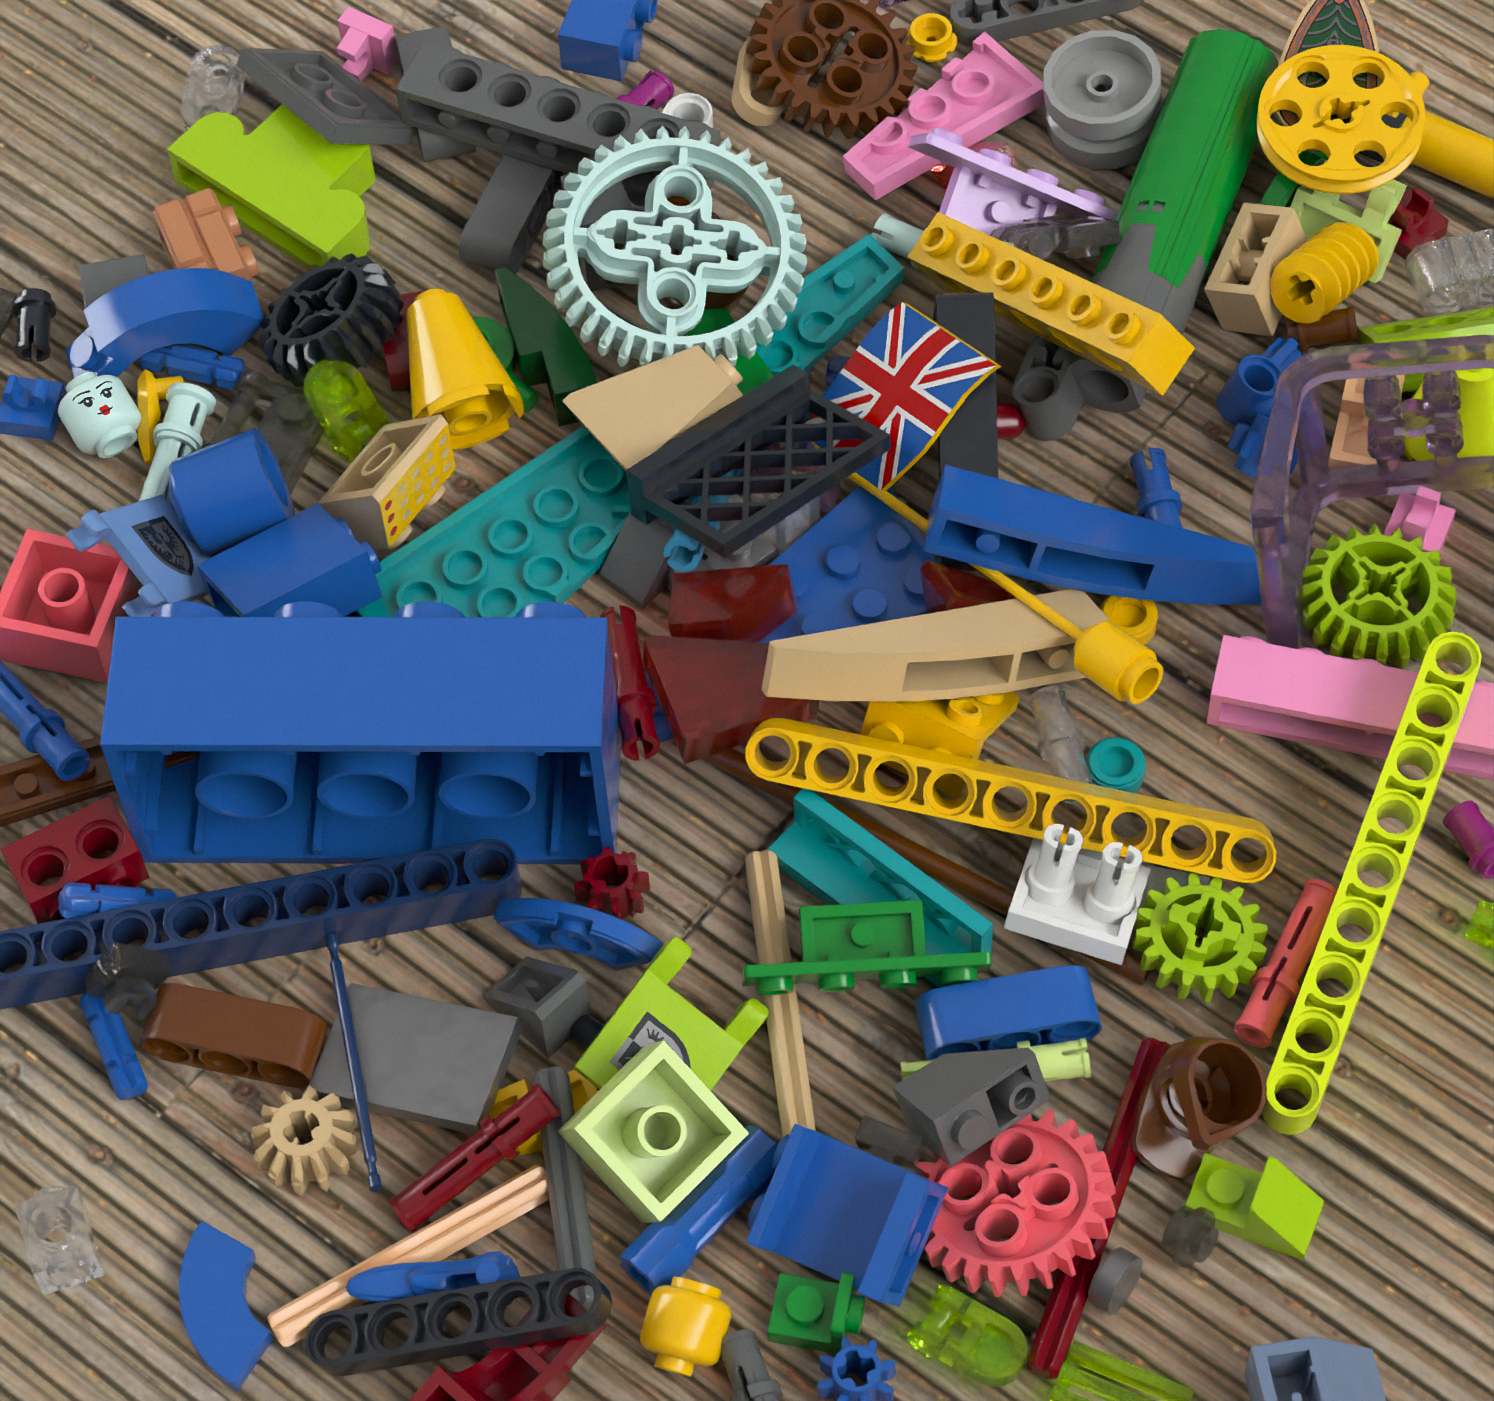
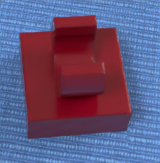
M1418 187L1413 192L1409 189L1404 192L1399 205L1388 221V224L1402 230L1394 252L1409 264L1447 233L1449 223L1446 217L1434 209L1435 200Z

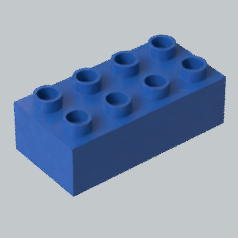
M191 601L165 604L155 611L154 617H116L100 746L131 833L141 852L144 863L357 864L483 839H498L506 842L514 849L518 864L580 865L582 859L588 860L590 856L596 858L601 855L604 847L611 848V852L617 853L621 734L607 617H586L576 607L559 602L530 604L518 611L516 617H465L458 609L438 602L408 604L400 608L396 612L395 617H344L340 611L329 605L310 601L286 604L275 612L274 617H224L222 613L211 606ZM179 751H199V758L165 768L166 755Z

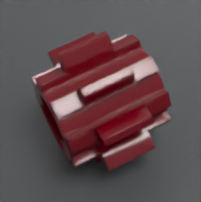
M604 847L602 854L596 858L590 856L588 860L582 859L580 866L583 880L574 884L576 901L587 902V908L609 914L621 920L628 915L634 917L636 913L642 914L644 912L641 893L650 890L648 872L638 871L635 853L630 852L628 854L622 851L619 854L611 852V848ZM618 885L616 888H607L606 886Z

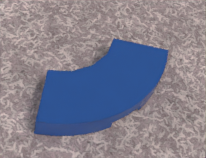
M514 898L501 900L493 918L497 921L496 923L536 950H567L596 959L616 971L650 963L663 945L662 941L651 934L614 916L584 906L550 899Z
M201 1220L189 1241L181 1264L179 1277L180 1310L187 1333L203 1363L220 1381L238 1392L273 1341L270 1331L252 1316L246 1302L247 1278L254 1265L256 1256L254 1250Z

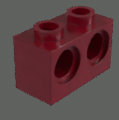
M110 795L0 848L12 878L37 924L67 919L60 915L58 896L64 884L68 882L90 884L91 890H95L96 884L136 887L138 883L150 878L141 852ZM115 850V852L107 858L94 859L98 854H100L103 851ZM61 877L52 885L40 886L48 878Z

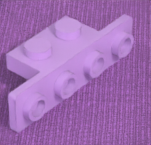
M932 128L931 133L911 137L908 145L909 148L954 167L939 213L1035 257H1040L1056 210L1096 227L1113 225L1118 212L1104 207L1106 199L1102 196L1082 189H1075L1074 193L1057 187L1059 181L1057 177L1040 170L1028 169L1027 173L1010 167L1011 158L997 151L980 149L978 153L961 146L963 138L953 132Z

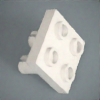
M1052 824L1048 826L1044 831L1043 840L1037 838L1032 840L1007 914L1004 929L1122 965L1151 868L1141 865L1142 855L1138 849L1129 845L1124 860L1119 858L1123 843L1112 842L1106 845L1103 853L1081 848L1083 837L1078 830L1070 827L1065 844H1061L1060 838L1064 825Z

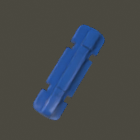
M183 344L161 347L139 358L140 366L144 369L162 373L164 368H167L169 375L182 376V378L211 384L213 380H217L216 386L231 390L240 389L246 376L245 361L243 359L225 354L221 356V359L216 358V352Z
M68 882L64 884L62 891L59 892V912L64 918H72L176 898V894L170 889L150 888L149 894H145L146 890L142 887L96 884L95 890H91L90 884Z
M98 987L93 991L85 992L80 998V1005L117 1098L125 1101L132 1099L134 1096L142 1095L148 1089V1083L111 990L107 987Z

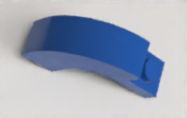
M172 269L131 280L107 292L84 309L89 327L65 349L74 378L88 372H93L96 376L112 375L118 377L141 356L168 345L182 343L199 344L231 356L262 328L260 323L265 317L251 281L214 269Z

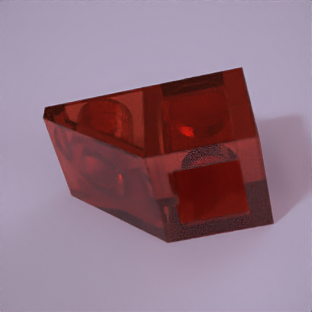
M788 564L673 573L668 626L679 664L737 660L795 615L798 610V602Z

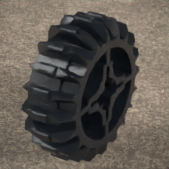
M350 253L341 260L335 256L330 257L326 264L321 267L313 264L309 273L302 277L296 276V282L289 288L281 289V298L276 302L270 303L267 307L270 315L261 321L260 325L263 331L258 338L263 346L262 351L268 357L267 362L277 374L280 373L295 388L305 386L311 391L318 388L321 384L330 388L341 377L349 380L355 370L360 367L367 368V362L374 355H382L383 344L396 337L393 328L402 322L403 318L400 311L404 306L400 298V292L394 286L396 282L386 269L382 270L378 263L373 262L367 255L357 258L354 254Z

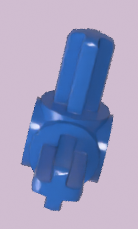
M1280 337L1262 355H1248L1241 359L1216 398V405L1220 415L1234 426H1237L1238 423L1243 424V422L1252 426L1257 414H1261L1291 427L1296 431L1291 443L1304 452H1308L1320 439L1323 430L1317 423L1283 398L1288 391L1286 377L1300 363L1302 353L1297 349L1299 343L1295 339L1289 338L1285 340Z

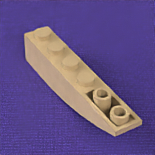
M1068 589L1033 595L1082 631L1089 626L1097 625L1103 621H1110L1084 591ZM1016 598L770 641L762 691L767 697L895 702L953 699L1006 693L1086 677L1074 667V645L1076 640Z

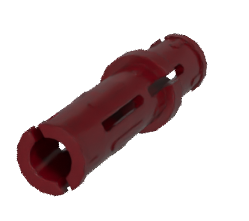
M619 605L622 624H617L614 606L604 610L600 617H607L619 729L622 740L621 749L625 757L639 761L636 742L642 741L646 760L656 755L660 749V741L653 719V714L657 709L655 693L647 686L635 611L630 607Z
M535 1084L528 1093L496 1118L490 1114L479 1122L481 1130L444 1159L436 1163L434 1167L396 1197L393 1196L389 1199L388 1202L400 1221L410 1231L414 1232L419 1228L420 1224L457 1195L461 1194L468 1186L501 1160L506 1158L510 1162L520 1154L518 1147L552 1120L559 1118L562 1115L560 1109L540 1084Z

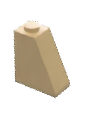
M696 345L670 355L669 359L667 357L572 392L562 401L587 431L626 471L741 398L743 395L736 385L743 378L722 354L712 360Z

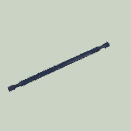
M330 933L325 936V940L331 956L330 968L364 1161L368 1166V1184L370 1191L376 1192L382 1189V1184L376 1168L377 1156L342 961L338 955L337 934Z

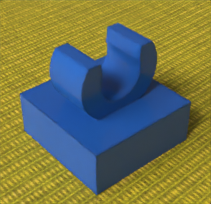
M9 375L0 405V434L53 440L60 420L58 415L59 404L67 394L64 383L46 381L41 378L30 379Z

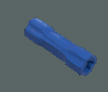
M747 1125L745 1129L749 1134L661 1222L651 1223L619 1256L622 1261L621 1267L631 1280L642 1287L647 1294L651 1295L659 1286L671 1285L673 1276L681 1277L692 1265L695 1256L747 1202L756 1199L769 1186L775 1172L772 1161L778 1144L770 1139L760 1128Z

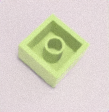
M665 1041L645 1045L557 1131L641 1223L661 1222L749 1134Z

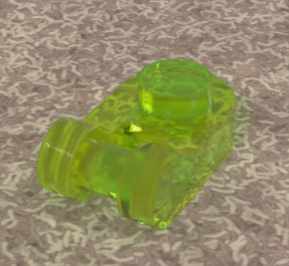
M324 359L314 364L308 371L304 381V395L307 403L327 433L330 447L341 459L349 462L361 453V445L371 437L374 438L384 425L390 424L361 373L352 364L340 360ZM356 410L357 420L349 426L345 418Z
M939 1285L929 1301L932 1308L924 1322L917 1321L906 1337L907 1343L921 1355L933 1360H940L974 1381L989 1387L1004 1386L1015 1381L1023 1372L1027 1359L1026 1338L1017 1325L947 1285ZM953 1323H962L969 1327L961 1341L947 1334Z

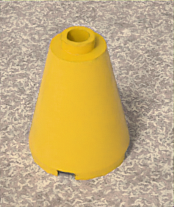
M430 289L420 293L406 313L412 420L441 414L448 422L453 450L484 444L503 435L511 429L508 419L515 412L520 419L524 413L523 401L518 389L458 295L446 292L443 289Z

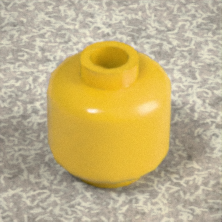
M673 1276L671 1285H662L653 1291L640 1332V1343L646 1350L657 1354L654 1367L691 1377L694 1365L709 1367L718 1362L721 1355L722 1338L726 1336L731 1319L730 1307L725 1302L719 1300L722 1290L704 1283Z

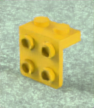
M1011 691L953 699L895 702L870 701L860 735L978 760L984 741L1016 710L1020 698L1015 692ZM886 761L883 763L908 775L906 768L896 761ZM945 774L935 781L936 789L957 799L961 798L968 791L966 782L956 774Z

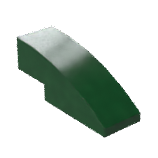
M506 267L495 269L499 303L507 330L514 342L516 361L523 383L528 387L546 383L559 426L579 422L562 400L572 392L598 383L588 356L572 329L568 327L565 320L541 294Z

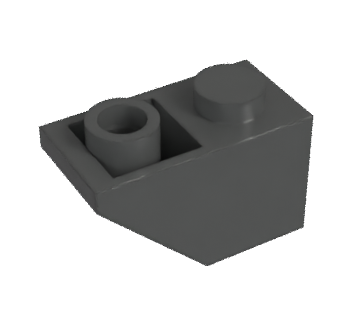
M1028 1047L942 1054L893 1087L910 1134L950 1167L1051 1100L1036 1055Z

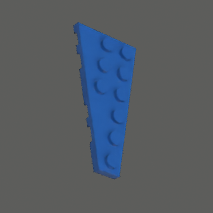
M861 486L857 487L645 672L647 686L655 693L657 709L653 714V719L660 743L675 737L678 730L684 724L691 728L698 727L766 696L762 691V684L770 641L960 608V594L944 569H942L935 555L924 551L925 540L917 527ZM890 487L887 490V492H889L891 495L897 498L894 491Z

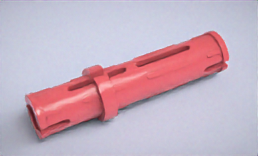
M1309 879L1305 882L1304 889L1287 924L1282 930L1281 936L1266 966L1256 970L1251 981L1253 992L1240 1019L1234 1025V1033L1243 1042L1258 1048L1270 1046L1271 1038L1286 1007L1296 1003L1301 989L1299 981L1316 949L1337 893V889L1328 882L1319 879Z

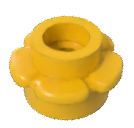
M928 13L918 16L912 22L907 33L908 40L905 42V45L915 47L914 58H919L925 62H939L946 58L947 53L955 50L957 36L955 33H952V25L947 18L939 14Z

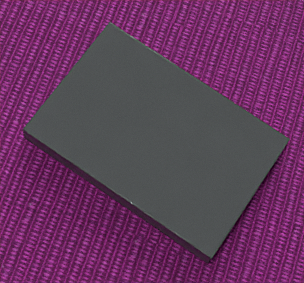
M246 48L241 50L236 66L328 142L338 144L411 145L417 128L403 124L401 114L323 51Z

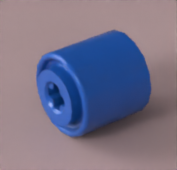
M255 427L175 459L169 466V493L178 519L193 543H197L200 549L210 556L223 552L295 515L291 495L277 459L265 437Z

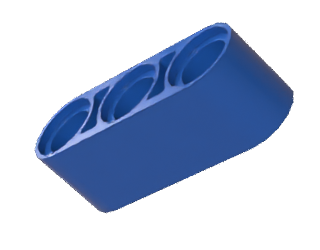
M1077 965L1059 966L940 987L923 993L914 1003L927 1060H933L942 1054L1013 1049L1017 1048L1016 1042L1029 1040L1030 1046L1074 1041L1084 1037L1088 1041L1098 1035L1102 1029L1088 971L1086 968Z

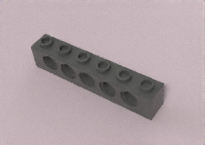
M424 41L396 87L403 124L567 174L569 172H578L579 163L584 157L595 161V151L600 145L614 152V142L619 135L625 138L631 145L634 144L635 134L641 128L650 140L656 139L657 130L662 126L667 130L669 138H678L679 131L686 126L690 134L689 139L698 141L702 133L708 130L711 135L710 144L719 147L721 143L720 130L711 128L703 122L684 120L661 113L650 106L634 105L611 98L600 91H587L561 83L553 77L537 76L514 69L503 62H490L464 54L452 47H440ZM663 170L637 174L621 182L626 192L645 197L649 184ZM703 176L707 186L711 189L715 180Z

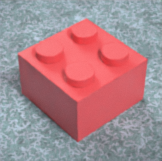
M27 529L0 591V660L108 683L116 617H129L122 607L139 596L138 591L143 585L112 546L98 543L84 552H79L65 536Z

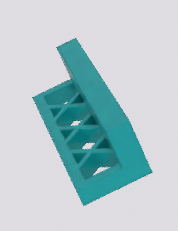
M802 788L793 798L794 822L767 849L772 850L777 855L778 867L782 872L827 905L922 900L926 955L992 953V922L812 790ZM941 976L924 977L938 988L950 986L941 984Z

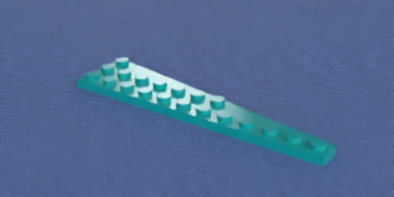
M870 234L866 235L804 277L801 292L795 294L797 303L794 311L785 313L787 316L785 326L780 331L772 329V341L766 347L756 343V352L774 376L791 365H795L808 372L904 281V267ZM584 426L580 427L380 562L381 572L375 575L383 597L351 614L354 617H395L396 612L408 604L438 602L458 609L465 617H516L518 611L530 604L539 602L564 603L604 565L631 512L626 471Z

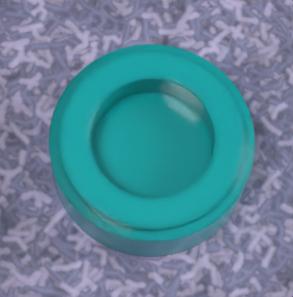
M1118 737L1103 739L1097 742L1088 752L1085 768L1086 780L1089 784L1135 793L1141 787L1144 780L1146 766L1144 754L1135 743L1127 739Z

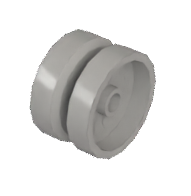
M1091 30L1069 38L1053 51L1044 68L1043 91L1046 106L1047 134L1055 150L1071 163L1092 170L1117 169L1137 162L1141 158L1162 107L1161 65L1151 47L1136 36L1117 30Z

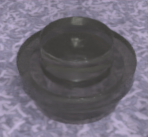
M1188 1205L1182 1206L1175 1212L1167 1224L1162 1237V1249L1171 1254L1174 1264L1181 1268H1188L1196 1261L1199 1263L1204 1262L1210 1256L1219 1236L1218 1229L1214 1227V1213L1205 1207L1193 1209Z

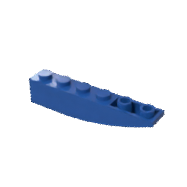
M946 464L930 507L924 544L925 552L1037 582L1098 594L1194 604H1262L1281 560L1280 554Z

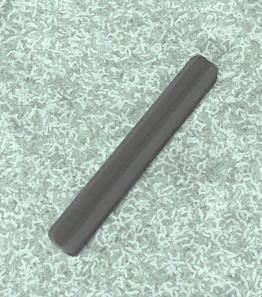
M563 1067L540 1069L534 1074V1085L540 1084L562 1113L559 1118H555L540 1130L559 1270L583 1268L592 1272L597 1277L581 1159L577 1152L557 1132L574 1115L569 1075ZM580 1286L570 1292L587 1309L591 1307L594 1300L592 1287Z

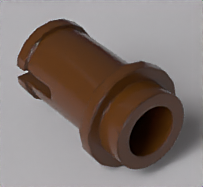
M1353 306L1332 310L1327 315H1323L1320 321L1310 324L1294 322L1286 317L1288 339H1295L1299 343L1297 349L1301 348L1302 353L1309 352V347L1358 341L1357 323Z

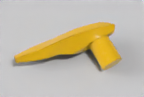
M144 369L137 380V408L142 416L141 423L137 429V435L144 462L150 465L156 450L153 432L161 417L159 400H166L169 386L178 382L184 383L182 376L154 378L152 372Z

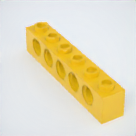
M937 212L907 256L943 291L948 293L993 292L995 316L1162 396L1195 349L1160 313Z

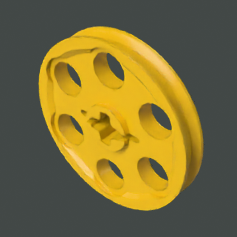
M1320 46L1292 56L1277 67L1269 76L1260 94L1256 124L1257 135L1268 160L1278 171L1297 184L1312 190L1331 194L1360 193L1387 184L1398 177L1411 164L1422 140L1425 124V106L1415 81L1399 64L1373 50L1357 46ZM1309 71L1317 72L1326 78L1327 83L1321 87L1309 88L1298 81V76ZM1369 72L1377 75L1383 83L1379 87L1365 89L1355 84L1353 78L1357 74ZM1285 109L1296 113L1300 120L1292 126H1280L1274 123L1270 116L1278 110ZM1396 111L1407 115L1411 123L1404 128H1391L1382 121L1381 117L1388 112ZM1336 114L1339 117L1331 121V115ZM1350 117V123L1345 124L1341 120ZM1307 149H1316L1326 154L1329 160L1320 166H1309L1300 161L1298 155ZM1372 150L1379 153L1383 157L1384 162L1376 167H1365L1360 165L1354 156L1360 151Z

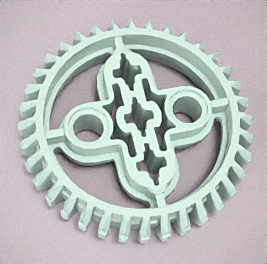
M662 126L657 130L656 139L651 140L641 128L635 134L634 144L632 145L619 135L614 142V152L600 145L595 151V161L584 157L579 163L578 174L569 172L564 182L565 190H558L554 196L553 206L555 209H551L547 214L546 226L549 229L543 235V246L547 249L543 255V266L546 270H550L547 274V285L549 290H558L555 293L554 299L557 309L569 308L565 319L568 327L584 324L580 333L583 343L598 337L600 341L597 351L602 357L612 349H615L619 352L617 363L620 368L625 366L630 358L639 360L638 367L665 357L669 359L670 355L696 345L712 360L722 354L732 366H735L738 358L737 352L750 359L755 355L756 343L766 347L772 341V329L777 331L783 329L787 320L785 313L793 312L796 307L797 297L795 294L800 293L802 290L804 278L801 273L805 271L807 265L806 255L802 254L806 247L805 234L798 233L802 225L801 214L791 213L794 206L792 195H780L783 187L781 177L765 180L768 173L766 161L753 167L750 166L751 153L749 148L741 151L738 155H734L730 152L732 143L729 137L722 141L718 147L710 144L711 135L708 130L702 133L699 141L689 139L690 134L686 126L679 131L678 138H669L667 130ZM663 170L648 186L644 212L614 210L603 215L589 228L580 227L592 202L606 189L628 177ZM703 176L718 181L730 188L752 207L766 228L771 247L766 246L758 238L754 230L746 224L736 221L711 219V190ZM681 196L691 204L676 206L670 203L667 198ZM614 243L624 244L623 249L614 248ZM671 249L679 250V255L671 254ZM727 254L734 255V261L727 260ZM578 257H584L593 266L596 273L605 280L638 285V312L649 331L625 322L598 301L582 277ZM760 275L770 276L765 291L757 304L740 320L711 333L683 336L688 331L694 329L701 321L705 308L706 291L737 293L752 284ZM672 297L678 299L684 306L679 309H669L661 305L658 300Z

